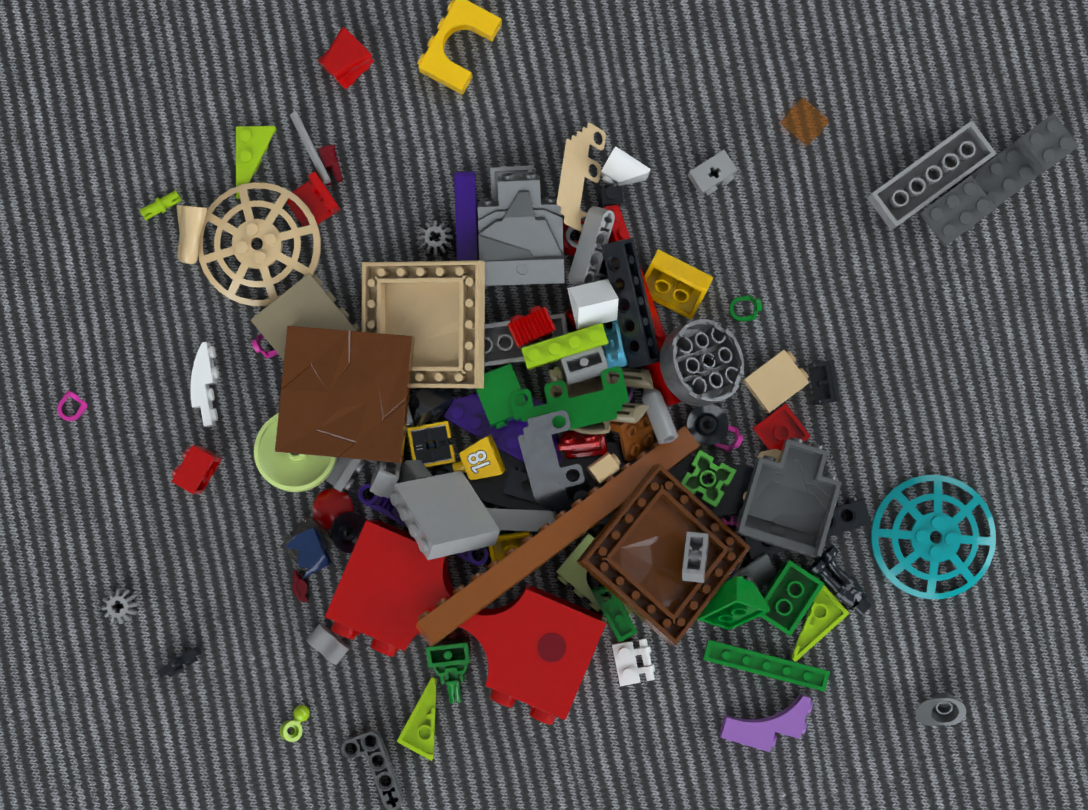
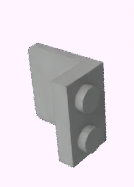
M337 458L334 469L325 480L340 492L349 490L355 481L353 479L356 472H361L366 462L360 459Z

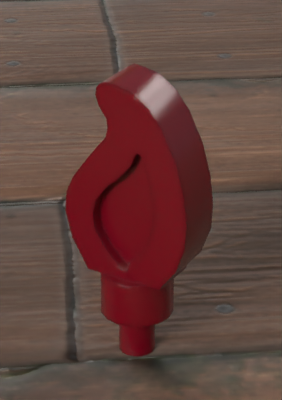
M294 570L293 592L300 601L307 602L309 601L306 597L308 583L301 578L297 570Z

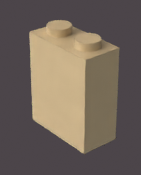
M782 350L742 380L766 413H770L809 384L807 380L809 376L803 368L799 369L794 363L796 359L790 351Z

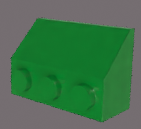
M735 576L723 583L696 620L731 630L770 612V607L753 582L745 580L744 577Z

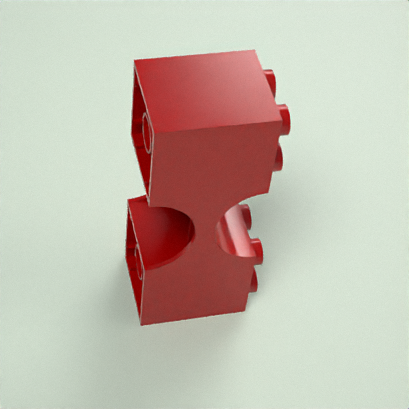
M376 518L366 520L325 615L326 618L334 621L331 631L352 640L355 639L356 635L359 636L360 633L373 637L374 639L370 647L391 657H394L399 649L405 651L413 642L415 636L420 633L416 628V624L419 621L417 618L427 610L432 612L436 609L435 604L444 597L448 600L454 596L452 593L454 588L448 574L449 556L427 560L410 533ZM527 584L523 592L511 603L499 608H483L459 627L476 637L484 648L488 660V677L485 686L492 689L489 698L509 708H513L517 699L531 705L529 716L545 724L553 725L556 717L566 720L605 628L606 621L604 616ZM547 634L561 636L566 644L564 656L556 662L545 661L538 653V643Z

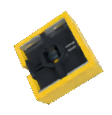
M449 421L407 428L413 460L423 461L422 463L426 467L456 462L454 446L449 443V439L452 438Z

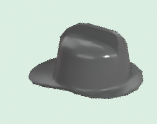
M939 693L932 699L922 702L917 707L915 715L918 722L923 725H955L965 718L966 707L953 695Z

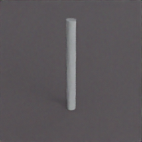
M291 113L290 117L323 184H328L331 180L298 113Z

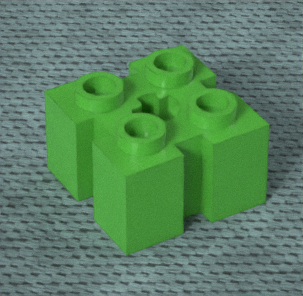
M699 450L689 466L693 468L692 473H685L680 483L693 495L695 493L701 495L699 500L714 509L724 494L720 490L722 485L728 486L737 470L722 462L718 466L713 464L714 458ZM709 475L711 483L704 484L702 476Z

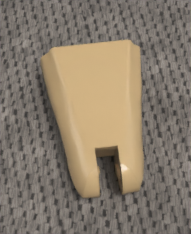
M176 205L180 232L177 258L182 263L194 264L198 259L199 239L207 208Z

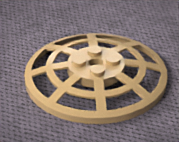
M269 183L242 184L220 195L208 208L199 239V262L210 283L227 298L250 306H268L280 297L277 296L274 284L287 277L293 269L304 274V276L308 273H311L312 276L314 275L321 254V237L318 224L309 207L291 191ZM253 188L268 189L279 192L281 195L275 204L266 201H250L247 190ZM239 192L241 204L228 211L222 219L212 214L223 200ZM288 198L302 209L310 225L298 228L293 218L282 209ZM251 207H265L271 209L265 220L254 219ZM243 210L246 220L238 228L228 223L233 215ZM278 214L287 221L291 230L280 233L273 225ZM207 221L218 226L214 238L215 252L204 255L203 235ZM225 230L233 235L232 247L221 250L222 231ZM313 234V255L308 268L297 262L301 251L300 236ZM256 238H260L263 242V246L259 250H255L252 247V242ZM294 238V251L292 258L282 253L283 241ZM235 255L238 261L241 262L236 274L227 266L223 258ZM218 260L223 271L233 279L228 290L223 288L214 279L207 263ZM277 260L287 265L280 274L271 278L269 266L273 265ZM248 268L260 269L263 281L244 279ZM240 284L249 287H266L269 299L251 300L239 297L236 293Z

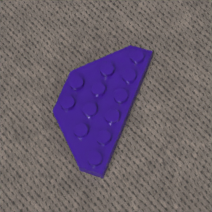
M477 393L453 400L444 419L479 439L492 434L497 449L524 463L518 436L524 434L523 428L528 427V421L522 422V420L515 421L513 419L508 421V425L500 429H496V427L491 428ZM532 396L534 407L545 404ZM552 434L551 436L560 466V464L562 463V458L560 451L558 450L555 434Z

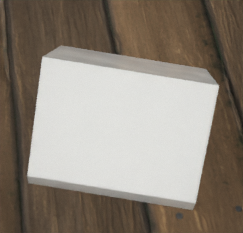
M608 279L567 288L576 329L617 320L619 298Z

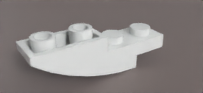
M202 342L197 352L191 375L192 408H201L204 427L216 426L215 421H218L216 408L213 409L212 401L215 399L214 391L209 385L217 384L219 371L217 366L214 367L213 358H216L214 346H211V343Z

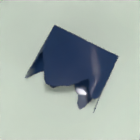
M317 527L294 535L292 541L285 547L287 549L294 548L299 551L298 566L308 568L302 579L333 564Z

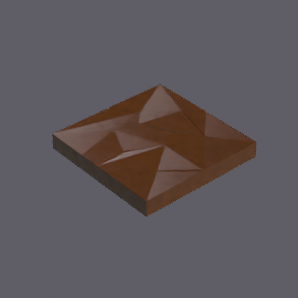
M287 326L275 452L403 463L415 338L406 335Z
M659 463L653 465L577 562L669 645L676 646L751 547ZM687 532L708 534L709 543L704 583L682 580Z

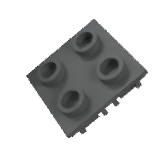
M765 553L761 557H757L746 567L739 569L731 577H744L745 580L753 582L759 590V588L773 580L777 572L769 556Z

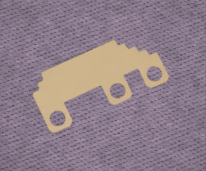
M588 123L587 128L583 127L582 132L577 131V136L572 135L571 140L566 139L557 196V205L561 207L560 213L564 215V224L580 232L583 229L581 219L587 216V213L580 210L584 179L586 177L598 183L601 173L600 164L588 157L589 146L592 145L602 151L606 139L605 132L591 123ZM595 132H599L602 135L601 145H597L594 141ZM591 164L597 167L598 174L596 177H592L589 173V166Z

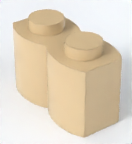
M607 452L587 467V471L595 483L600 486L609 476L619 472L621 462L614 453L610 455Z

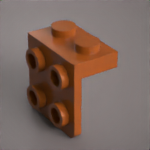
M647 412L636 424L614 421L609 423L611 431L618 432L620 435L625 461L633 460L655 444L653 428Z

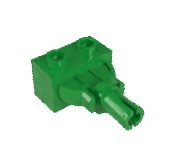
M469 636L442 639L432 647L427 642L428 668L433 667L437 675L440 676L441 684H445L446 676L449 703H455V696L456 703L462 702L460 678L461 682L465 681V672L472 657Z

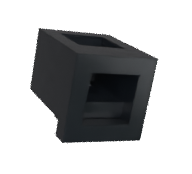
M607 184L604 188H600L602 208L617 204L619 207H623L622 186Z

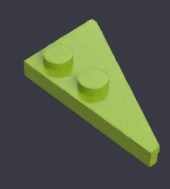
M236 126V187L250 183L262 161L263 155L269 147L268 145L273 134L277 131L276 126ZM239 192L236 193L237 199H240Z
M825 585L811 604L791 655L794 662L801 658L850 614Z
M433 676L397 740L398 743L431 761L434 758L437 678Z

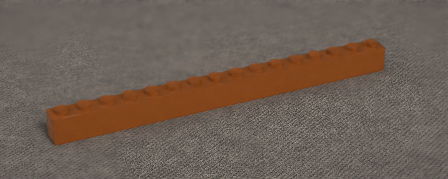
M685 426L680 430L676 428L678 433L677 439L666 444H659L657 441L651 446L653 450L649 453L646 451L642 452L636 457L637 461L631 465L629 462L620 469L621 473L616 477L614 474L609 476L604 481V486L601 488L596 486L587 493L589 497L584 500L580 498L571 505V510L567 513L565 510L554 517L556 521L552 524L547 522L538 529L539 533L534 537L532 535L527 536L521 541L523 545L518 549L513 547L504 554L505 558L499 562L496 559L487 566L489 570L484 574L478 572L470 579L471 583L464 587L462 584L452 592L454 596L448 600L444 597L435 604L437 608L432 612L427 610L417 618L419 621L416 624V628L431 647L620 508L653 465L660 463L669 471L694 453L700 447V444Z

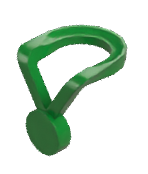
M752 295L735 298L729 305L730 316L738 322L753 321L757 318V312L762 311L760 298H754ZM738 301H751L754 305L753 314L745 317L737 316L733 310L735 303Z

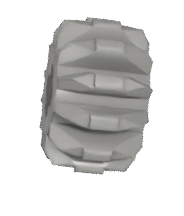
M437 220L433 221V227L428 222L425 223L428 229L420 228V232L424 235L418 236L419 241H424L420 244V247L422 249L427 247V254H430L432 249H434L435 256H438L439 249L445 254L444 246L448 248L452 246L447 242L453 240L452 235H447L451 232L450 227L444 229V222L438 227ZM433 234L441 235V237H438L440 240L438 242H435V240L430 241V239H433Z
M118 588L116 592H108L110 598H103L107 605L101 608L108 611L104 617L111 616L112 623L117 620L119 624H123L125 620L131 621V615L137 614L133 607L139 605L138 602H132L136 596H129L130 590L128 589L122 592V589ZM117 604H123L124 607L122 609L117 608Z

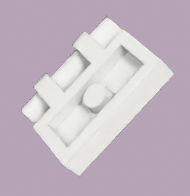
M647 638L639 639V648H634L632 641L612 644L620 686L640 683L639 674L645 673L647 681L655 680L653 673L655 667L651 663V647L648 646ZM636 655H642L644 666L637 667Z

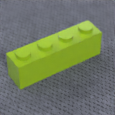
M600 323L521 348L527 369L530 370L586 350L607 346L608 340L603 324Z

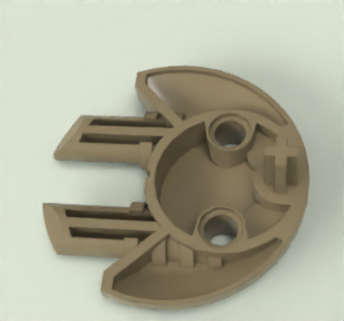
M561 364L559 367H554V370L549 371L550 383L559 380L566 383L569 398L604 390L601 375L568 385ZM621 367L626 387L653 389V381L648 369ZM615 371L609 372L606 375V381L610 384L617 383L619 381V374ZM554 385L550 388L549 393L552 397L558 398L562 395L563 389L559 385ZM625 403L622 404L623 409L617 411V419L572 430L594 435L609 433L611 430L610 421L636 424L648 410L649 406Z

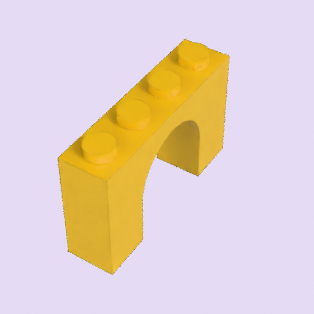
M452 0L447 8L449 12L446 18L440 20L436 36L432 35L427 45L429 48L426 54L422 53L417 64L421 73L463 95L473 78L472 72L447 58L444 53L447 39L457 31L469 30L493 42L502 25V20L468 0Z

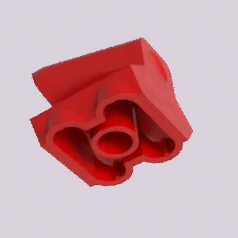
M342 27L329 50L317 62L346 90L355 83L356 79L363 72L370 68L374 60L371 53L345 27Z

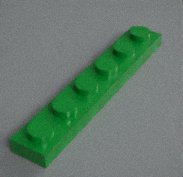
M707 639L703 660L824 692L830 674L829 670Z

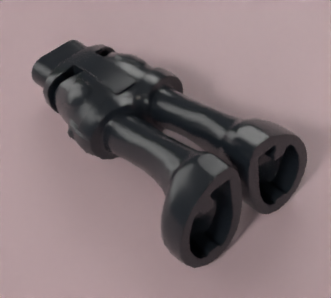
M833 545L822 552V555L816 558L817 560L808 567L807 571L813 576L820 577L833 589V595L837 600L862 616L871 607L867 600L868 596L864 594L857 579L853 576L849 577L837 565L834 558L837 556L838 549ZM825 567L832 572V574L839 580L840 583H838V582L826 571Z

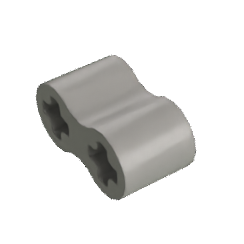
M319 624L306 639L314 649L319 651L334 665H337L350 649L346 643L322 624Z

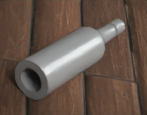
M654 387L653 389L643 388L642 402L643 405L649 406L646 412L658 443L666 444L678 438V433L662 393Z

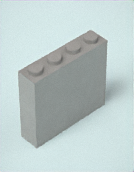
M462 471L394 484L390 495L391 503L396 507L401 520L405 522L410 535L414 537L419 550L423 552L427 560L495 545L500 529Z

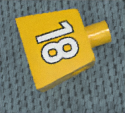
M492 434L461 451L459 455L462 461L452 465L454 472H466L470 480L501 475L506 471Z

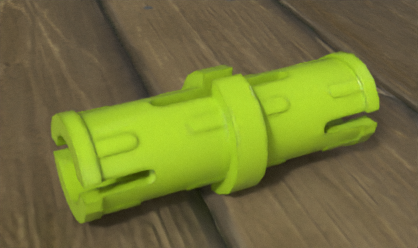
M175 189L160 199L157 197L153 203L139 209V211L144 216L145 221L161 212H167L166 209L182 202V199Z

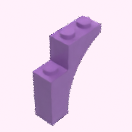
M800 693L786 709L766 718L740 719L724 715L719 736L723 739L770 752L771 747L774 748L777 735H775V732L800 739L801 734L804 735L807 727V722H805L806 715L811 713L813 702H810L811 698L808 695Z

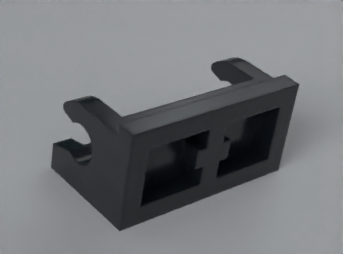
M834 360L808 364L814 405L840 401Z

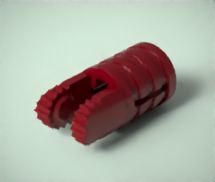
M328 145L317 149L331 180L328 184H325L326 186L332 185L330 173L332 169L338 183L343 181L335 145Z

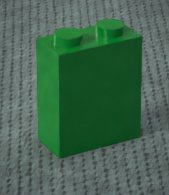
M508 364L485 373L484 388H475L490 427L500 429L507 426L508 421L513 419L520 421L521 417H513L510 403V394L514 391L522 390L512 365ZM518 394L514 399L517 406H524L527 403L524 394Z

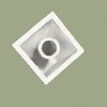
M615 146L601 171V176H603L602 180L607 184L621 186L647 180L651 169Z

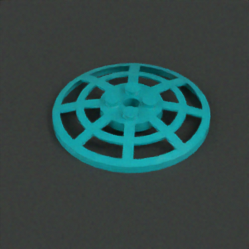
M942 475L913 477L894 487L877 507L870 531L873 556L884 576L905 593L925 599L954 597L974 586L990 566L996 545L994 520L981 496L962 481ZM933 481L934 494L921 495L909 501L901 493V491L914 484ZM942 482L962 488L973 498L964 505L959 500L942 494ZM895 498L903 508L897 514L892 530L879 529L885 509ZM934 500L933 512L922 515L915 507V505L921 502ZM942 501L955 505L960 511L951 518L942 513ZM978 504H980L988 519L990 537L979 536L976 520L971 513ZM908 512L915 519V522L910 531L899 530L902 519ZM965 517L969 520L973 536L961 535L958 524ZM934 531L939 532L941 537L937 543H933L930 540V535ZM878 537L891 538L893 551L899 563L890 570L882 558ZM898 539H910L913 552L905 558L900 550ZM960 544H972L968 557L962 562L956 554ZM978 545H990L986 561L974 577L967 567L973 561ZM919 557L929 561V574L915 569L911 564ZM949 559L956 567L951 572L937 575L939 562ZM906 569L914 576L928 580L926 592L908 587L895 576ZM960 573L968 582L953 591L935 593L937 581L951 579Z

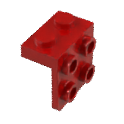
M568 430L563 432L558 444V450H565L566 458L603 455L608 452L605 434H583Z

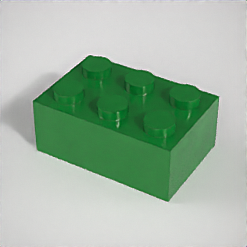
M786 559L762 595L770 607V612L760 617L791 636L825 583Z

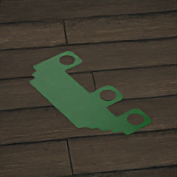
M617 366L604 369L601 372L604 390L577 397H568L566 383L562 380L548 383L544 387L547 404L536 407L533 406L529 389L514 391L510 394L513 417H521L522 422H526L529 418L565 410L568 413L571 424L569 430L617 419V411L623 409L622 404L629 402L622 368ZM611 371L619 374V381L615 384H610L606 381V375ZM554 385H559L563 389L562 395L558 398L552 397L549 393L550 388ZM518 394H525L528 401L524 406H517L514 399ZM557 415L552 419V425L555 428H562L566 424L565 418L561 415Z

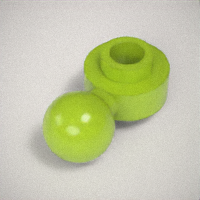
M305 705L297 706L293 711L294 719L287 720L281 725L280 735L284 740L295 742L300 739L303 732L300 723L309 718L310 711ZM289 727L292 728V732L290 734H288L287 732Z

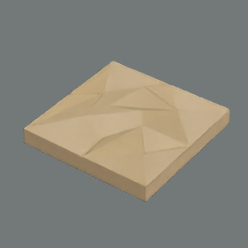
M480 260L362 262V332L406 335L415 338L410 388H484L485 262Z

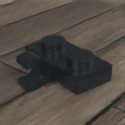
M197 646L180 657L171 659L167 665L157 670L161 678L166 675L170 678L184 671V664L188 667L198 661L197 656L201 654V651Z

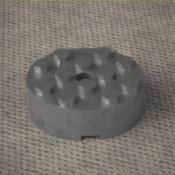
M699 319L673 330L667 336L660 352V368L668 389L678 399L692 406L703 407L727 399L736 392L739 387L740 378L744 374V359L736 338L728 329L724 330L715 321Z

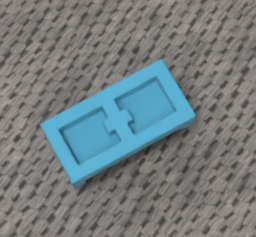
M618 319L612 321V329H606L603 324L608 340V345L603 347L608 368L628 366Z

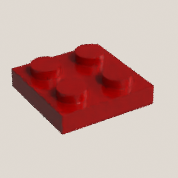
M786 403L752 428L768 450L778 449L781 451L784 441L790 440L791 437L801 439L803 442L811 437Z

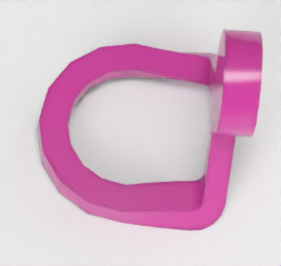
M261 333L257 336V339L252 340L254 350L257 353L261 352L264 357L271 358L278 354L275 350L266 352L263 349L261 339L264 336Z
M69 390L59 402L57 412L63 420L74 421L84 413L87 403ZM69 397L81 403L77 413L72 417H67L62 412V406Z
M729 425L728 430L735 433V440L731 446L719 443L713 444L726 452H731L734 447L739 448L743 440V435L739 434V429Z

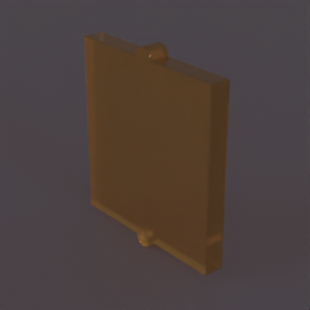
M802 98L794 108H790L789 114L780 124L807 147L816 136L821 135L822 129L829 123V120Z

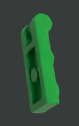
M605 586L591 589L619 642L638 633L622 602ZM609 592L612 598L604 601L602 595Z

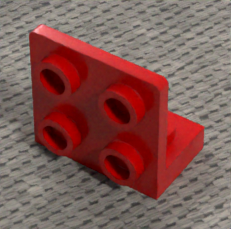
M314 171L308 175L310 180L292 193L309 207L317 224H320L341 209ZM288 198L287 204L303 227L310 225L302 209Z

